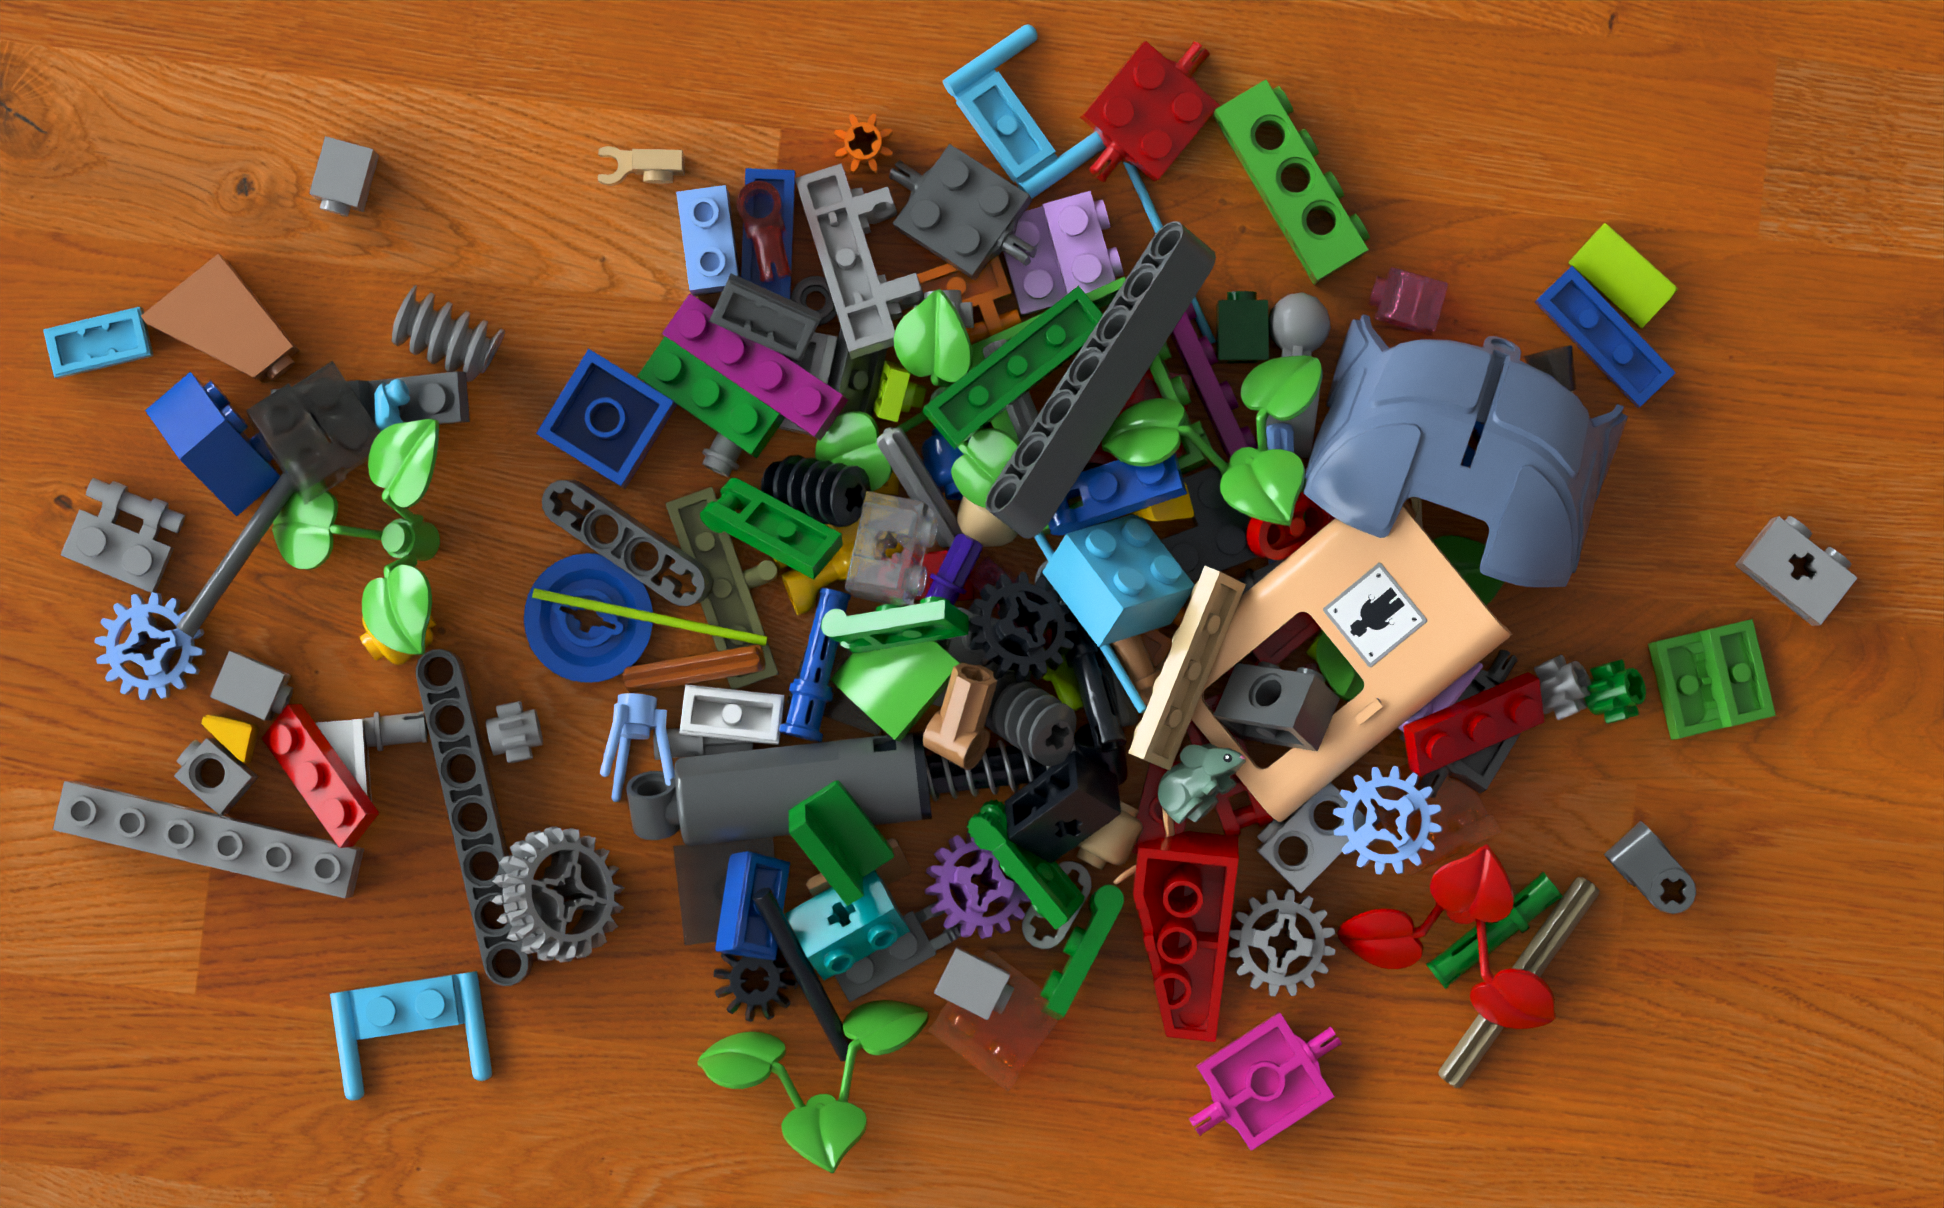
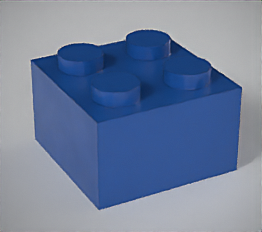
M588 349L536 434L626 489L676 409L677 404Z

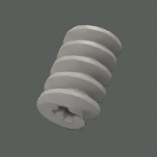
M417 285L413 286L395 318L392 331L393 344L400 346L410 338L409 350L414 355L420 354L428 347L427 360L432 364L438 363L446 355L445 369L447 372H455L464 364L463 372H466L467 382L473 381L480 373L483 374L493 360L502 342L505 330L501 328L490 339L486 337L488 321L483 319L474 329L469 328L470 312L466 310L456 320L451 319L453 303L448 301L437 312L433 310L435 294L430 292L421 302L416 301Z

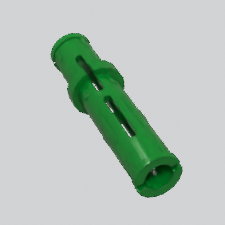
M1544 872L1514 895L1513 909L1506 918L1497 922H1485L1488 955L1516 932L1520 931L1523 934L1530 928L1528 925L1530 921L1563 897ZM1476 926L1432 961L1426 963L1445 989L1480 962Z

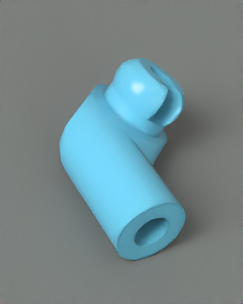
M394 379L389 384L381 383L374 393L375 425L380 432L393 424L404 423L400 418L398 406L405 405L410 401V392L405 382L400 379Z

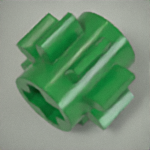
M1622 659L1590 669L1593 678L1590 679L1591 685L1587 686V690L1591 694L1584 697L1588 709L1594 715L1604 714L1606 724L1639 715L1636 705L1644 702L1646 686L1643 677L1636 669H1625Z

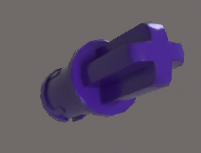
M957 534L937 574L931 573L930 578L933 579V582L925 598L942 597L948 599L952 605H955L960 593L965 595L967 592L963 587L983 549V545L965 534Z

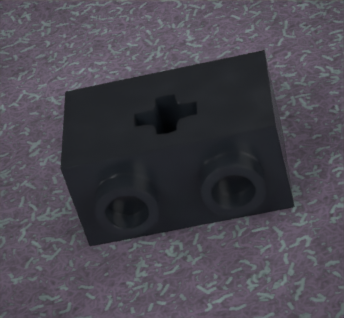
M1075 750L1068 755L1064 762L1050 767L1004 801L1008 840L1051 864L1121 814L1117 775Z

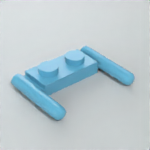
M1026 24L945 78L943 85L948 93L957 100L956 104L1012 182H1016L1018 188L1029 194L1031 199H1033L1107 147L1104 146L1099 134L1095 131L1057 157L1055 154L1056 150L999 71H995V68L1037 40L1038 34L1036 29L1032 25Z
M477 971L330 993L344 1093L347 1099L352 1101L359 1100L365 1093L357 1044L359 1039L465 1023L474 1079L485 1081L492 1076Z

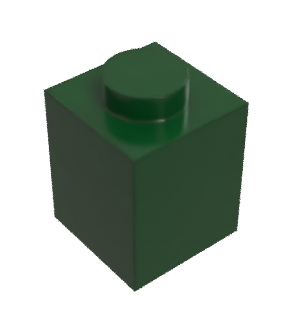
M1227 292V300H1218L1216 304V357L1218 363L1216 364H1261L1269 360L1268 300H1257V292Z

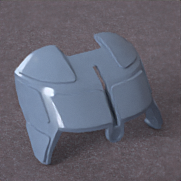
M1363 314L1360 320H1352L1342 344L1326 406L1330 407V410L1321 425L1313 445L1305 473L1307 481L1303 494L1339 521L1379 538H1385L1389 535L1404 502L1410 497H1419L1481 519L1489 527V534L1479 567L1483 575L1525 587H1566L1571 574L1576 572L1594 504L1599 496L1619 444L1628 415L1622 413L1624 406L1616 404L1612 412L1591 419L1588 410L1576 395L1551 375L1520 361V348L1504 338L1496 336L1487 337L1482 347L1453 340L1420 339L1400 343L1389 348L1372 328L1370 316ZM1478 421L1484 423V429L1471 466L1468 468L1461 465L1475 422Z

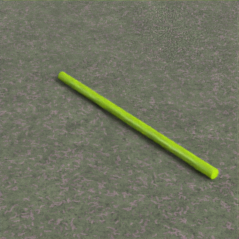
M534 588L532 598L762 646H766L768 639L767 636L536 588Z

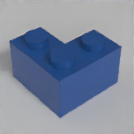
M189 372L145 411L182 463L237 517L280 478V474L270 462L276 457V454L257 433L250 439L243 432L248 428V425L229 405L231 403L212 380L204 386Z

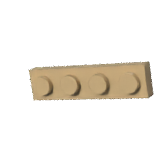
M1204 566L1199 581L1196 582L1192 589L1191 600L1181 625L1173 635L1172 647L1161 674L1154 682L1153 693L1143 718L1135 728L1129 754L1170 771L1246 584L1220 571Z

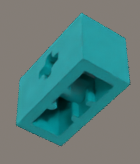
M876 870L863 877L864 896L849 906L830 887L785 913L807 959L823 980L846 972L854 963L877 950L891 946L899 937L910 932L888 887Z

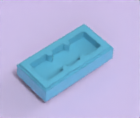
M135 307L43 329L54 378L59 379L154 356L147 324L141 317L144 313L143 308Z

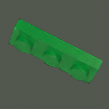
M667 337L663 338L637 375L647 385L673 400L678 406L756 459L785 419L776 410Z

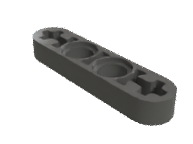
M558 480L551 483L545 489L542 497V508L545 515L552 522L671 603L678 606L696 605L704 601L709 595L712 588V578L708 569L702 563L582 482L577 480ZM572 491L574 493L571 498L573 504L582 510L591 509L592 504L595 505V508L585 517L575 510L562 513L560 509L563 503L557 498L559 493H570ZM603 515L613 517L618 524L617 537L611 543L601 541L595 532L596 522ZM584 519L582 527H580L579 523ZM643 542L653 544L658 551L659 559L657 565L651 570L642 569L635 559L636 549ZM672 558L675 559V563L670 566ZM668 568L678 575H686L692 572L694 574L692 584L697 587L696 592L691 591L682 594L680 590L683 584L679 580L669 575L663 576L662 581H660L659 576Z

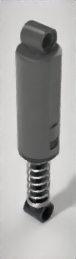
M1089 723L1080 727L1075 732L1074 745L1071 752L1075 750L1116 774L1118 786L1123 784L1128 775L1125 745L1112 752H1096ZM923 731L907 733L901 742L894 740L890 735L679 758L675 762V778L670 779V786L665 783L663 771H648L634 776L628 782L626 790L634 834L646 840H660L668 838L681 830L683 842L688 846L790 835L788 810L836 780L843 784L874 825L932 819L930 795L934 801H937L940 793L950 792L952 797L957 799L960 791L970 790L972 795L976 797L979 794V789L990 788L992 793L996 795L1001 786H1010L1012 791L1017 792L1019 784L1030 783L1052 766H1044L1017 747H1005L1004 743L998 740L996 748L986 749L979 763L971 770H965L938 754L926 755L925 747L923 746Z

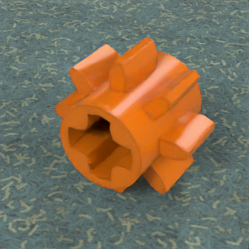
M874 113L869 117L867 123H858L857 118L851 114L849 115L851 127L848 131L835 130L834 132L838 140L845 142V147L838 149L834 153L836 159H843L848 156L852 160L851 173L854 175L859 170L860 165H869L871 171L876 174L878 173L876 161L879 157H893V152L882 144V141L889 139L893 135L890 128L879 132L875 127L877 117ZM864 133L867 139L874 137L877 139L871 144L872 153L864 155L860 149L851 150V147L856 145L855 136L857 134Z

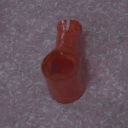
M753 181L746 184L740 190L737 197V209L744 223L746 237L748 240L753 241L760 272V282L774 281L771 267L773 263L776 265L779 279L790 277L792 272L789 269L782 233L786 231L782 215L783 202L778 190L772 184L764 181ZM760 193L769 195L774 200V207L768 216L754 218L747 213L746 205L753 195Z

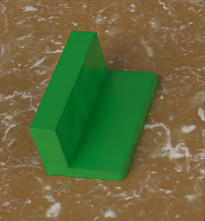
M838 780L833 781L788 810L790 835L847 906L864 896L863 877L894 857L893 848Z

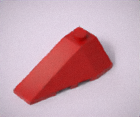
M1187 831L1170 837L1140 843L1138 846L1133 896L1139 913L1146 952H1148L1166 1037L1216 1042L1239 861L1238 836Z

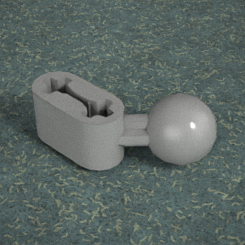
M1303 292L1289 294L1280 299L1271 309L1268 318L1269 334L1275 344L1282 350L1281 357L1311 356L1312 352L1320 348L1327 340L1331 328L1330 316L1325 306L1316 297ZM1320 388L1314 401L1299 416L1288 421H1280L1269 415L1266 421V427L1273 423H1287L1292 426L1294 432V454L1302 459H1310Z

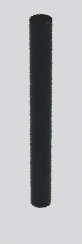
M768 887L760 889L752 898L839 1060L846 1061L848 1045L852 1040L844 1034L841 1019L771 889Z

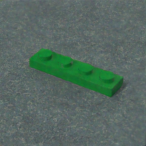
M1078 285L925 405L923 413L955 450L1077 354L1103 314Z

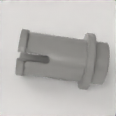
M717 433L710 449L704 448L702 452L706 456L702 465L722 476L729 477L732 470H738L739 465L736 461L743 449Z
M378 711L374 712V717L364 718L367 747H377L378 751H383L384 746L428 742L424 711L380 716Z

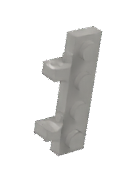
M842 163L795 178L851 359L894 346L895 330L892 320L903 317L901 310L920 304L924 300V294L916 273L887 282L885 274L877 276L864 234L871 232L869 224H877L897 216V210L889 187L865 194L863 188L850 189Z

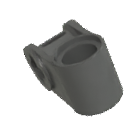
M1642 821L1638 822L1604 853V856L1615 869L1658 910L1672 914L1681 913L1694 902L1696 888L1691 876L1670 855L1671 852ZM1664 879L1669 882L1680 880L1683 884L1678 890L1682 896L1678 903L1670 899L1665 902L1661 900L1660 896L1665 891L1661 886Z

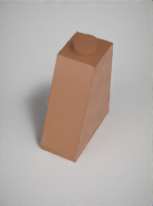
M220 254L213 257L141 315L146 324L259 381H263L266 377H269L271 381L281 377L293 367L295 362L291 357L300 351L228 260Z

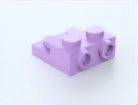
M1091 191L1044 203L1041 207L1025 211L1018 220L1014 235L1037 248L1035 257H1030L1031 262L1027 266L1003 251L1021 316L1049 309L1078 285L1086 294L1115 281L1116 277L1124 276L1117 248L1107 249L1102 230L1110 228L1103 199L1093 202Z

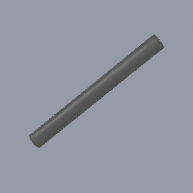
M291 462L289 463L176 626L192 638L195 636L307 474Z

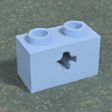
M726 185L678 191L676 194L689 291L693 296L720 293L723 291L731 273L740 277L729 191Z

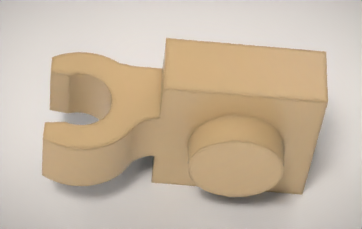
M605 146L600 148L598 152L600 157L614 158L618 162V168L615 173L611 175H598L599 183L606 186L620 184L631 173L643 175V182L653 184L673 183V175L685 176V155L682 150L632 149V151H627L612 146Z

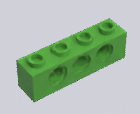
M1264 80L1215 109L1213 118L1312 283L1315 285L1364 256L1369 250L1364 242L1369 240L1370 236L1358 215L1354 213L1348 216L1339 199L1345 195L1331 171L1323 174L1313 158L1319 154V151L1307 130L1304 128L1297 131L1288 114L1294 110L1280 86L1272 89L1268 81ZM1266 125L1277 128L1282 135V145L1274 150L1262 148L1255 138L1257 129ZM1288 168L1302 170L1308 179L1307 188L1296 193L1288 191L1281 182V173ZM1314 210L1327 212L1333 220L1332 231L1326 235L1313 233L1307 226V215Z

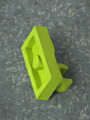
M887 360L884 362L877 398L873 406V410L878 418L898 422L900 411L909 413L911 406L922 408L926 388L923 385L908 382L910 373L904 369L902 364Z

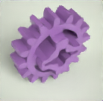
M967 833L966 843L957 835L949 839L952 852L945 848H940L934 853L941 865L930 866L926 869V874L935 878L936 884L926 888L925 894L937 895L939 901L930 909L932 914L945 911L948 916L944 921L943 927L948 929L957 923L961 924V937L964 938L971 936L975 928L978 929L981 939L992 937L993 926L1000 934L1011 930L1007 918L1014 921L1023 919L1025 914L1018 905L1019 903H1029L1031 900L1015 880L1011 878L1007 880L999 867V861L992 854L993 851L980 849L974 842L975 839L970 837V833ZM977 852L976 857L972 858L970 867L954 866L956 861L964 854ZM982 875L981 883L988 886V891L978 895V886L971 883V879ZM950 889L954 890L961 903L960 907L954 901ZM990 902L1005 903L1002 909L995 915L983 917V913L987 912Z

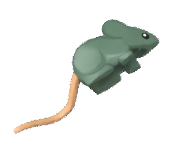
M1211 743L1201 746L1195 744L1188 745L1182 750L1180 754L1182 762L1171 767L1170 771L1168 770L1160 779L1158 786V799L1163 808L1166 837L1175 835L1174 821L1181 824L1188 817L1192 821L1198 822L1217 805L1219 801L1215 796L1219 792L1222 795L1226 794L1237 785L1234 780L1230 779V775L1236 773L1246 762L1242 754L1230 748L1217 747ZM1136 865L1120 874L1114 880V884L1118 885L1133 875L1136 871Z

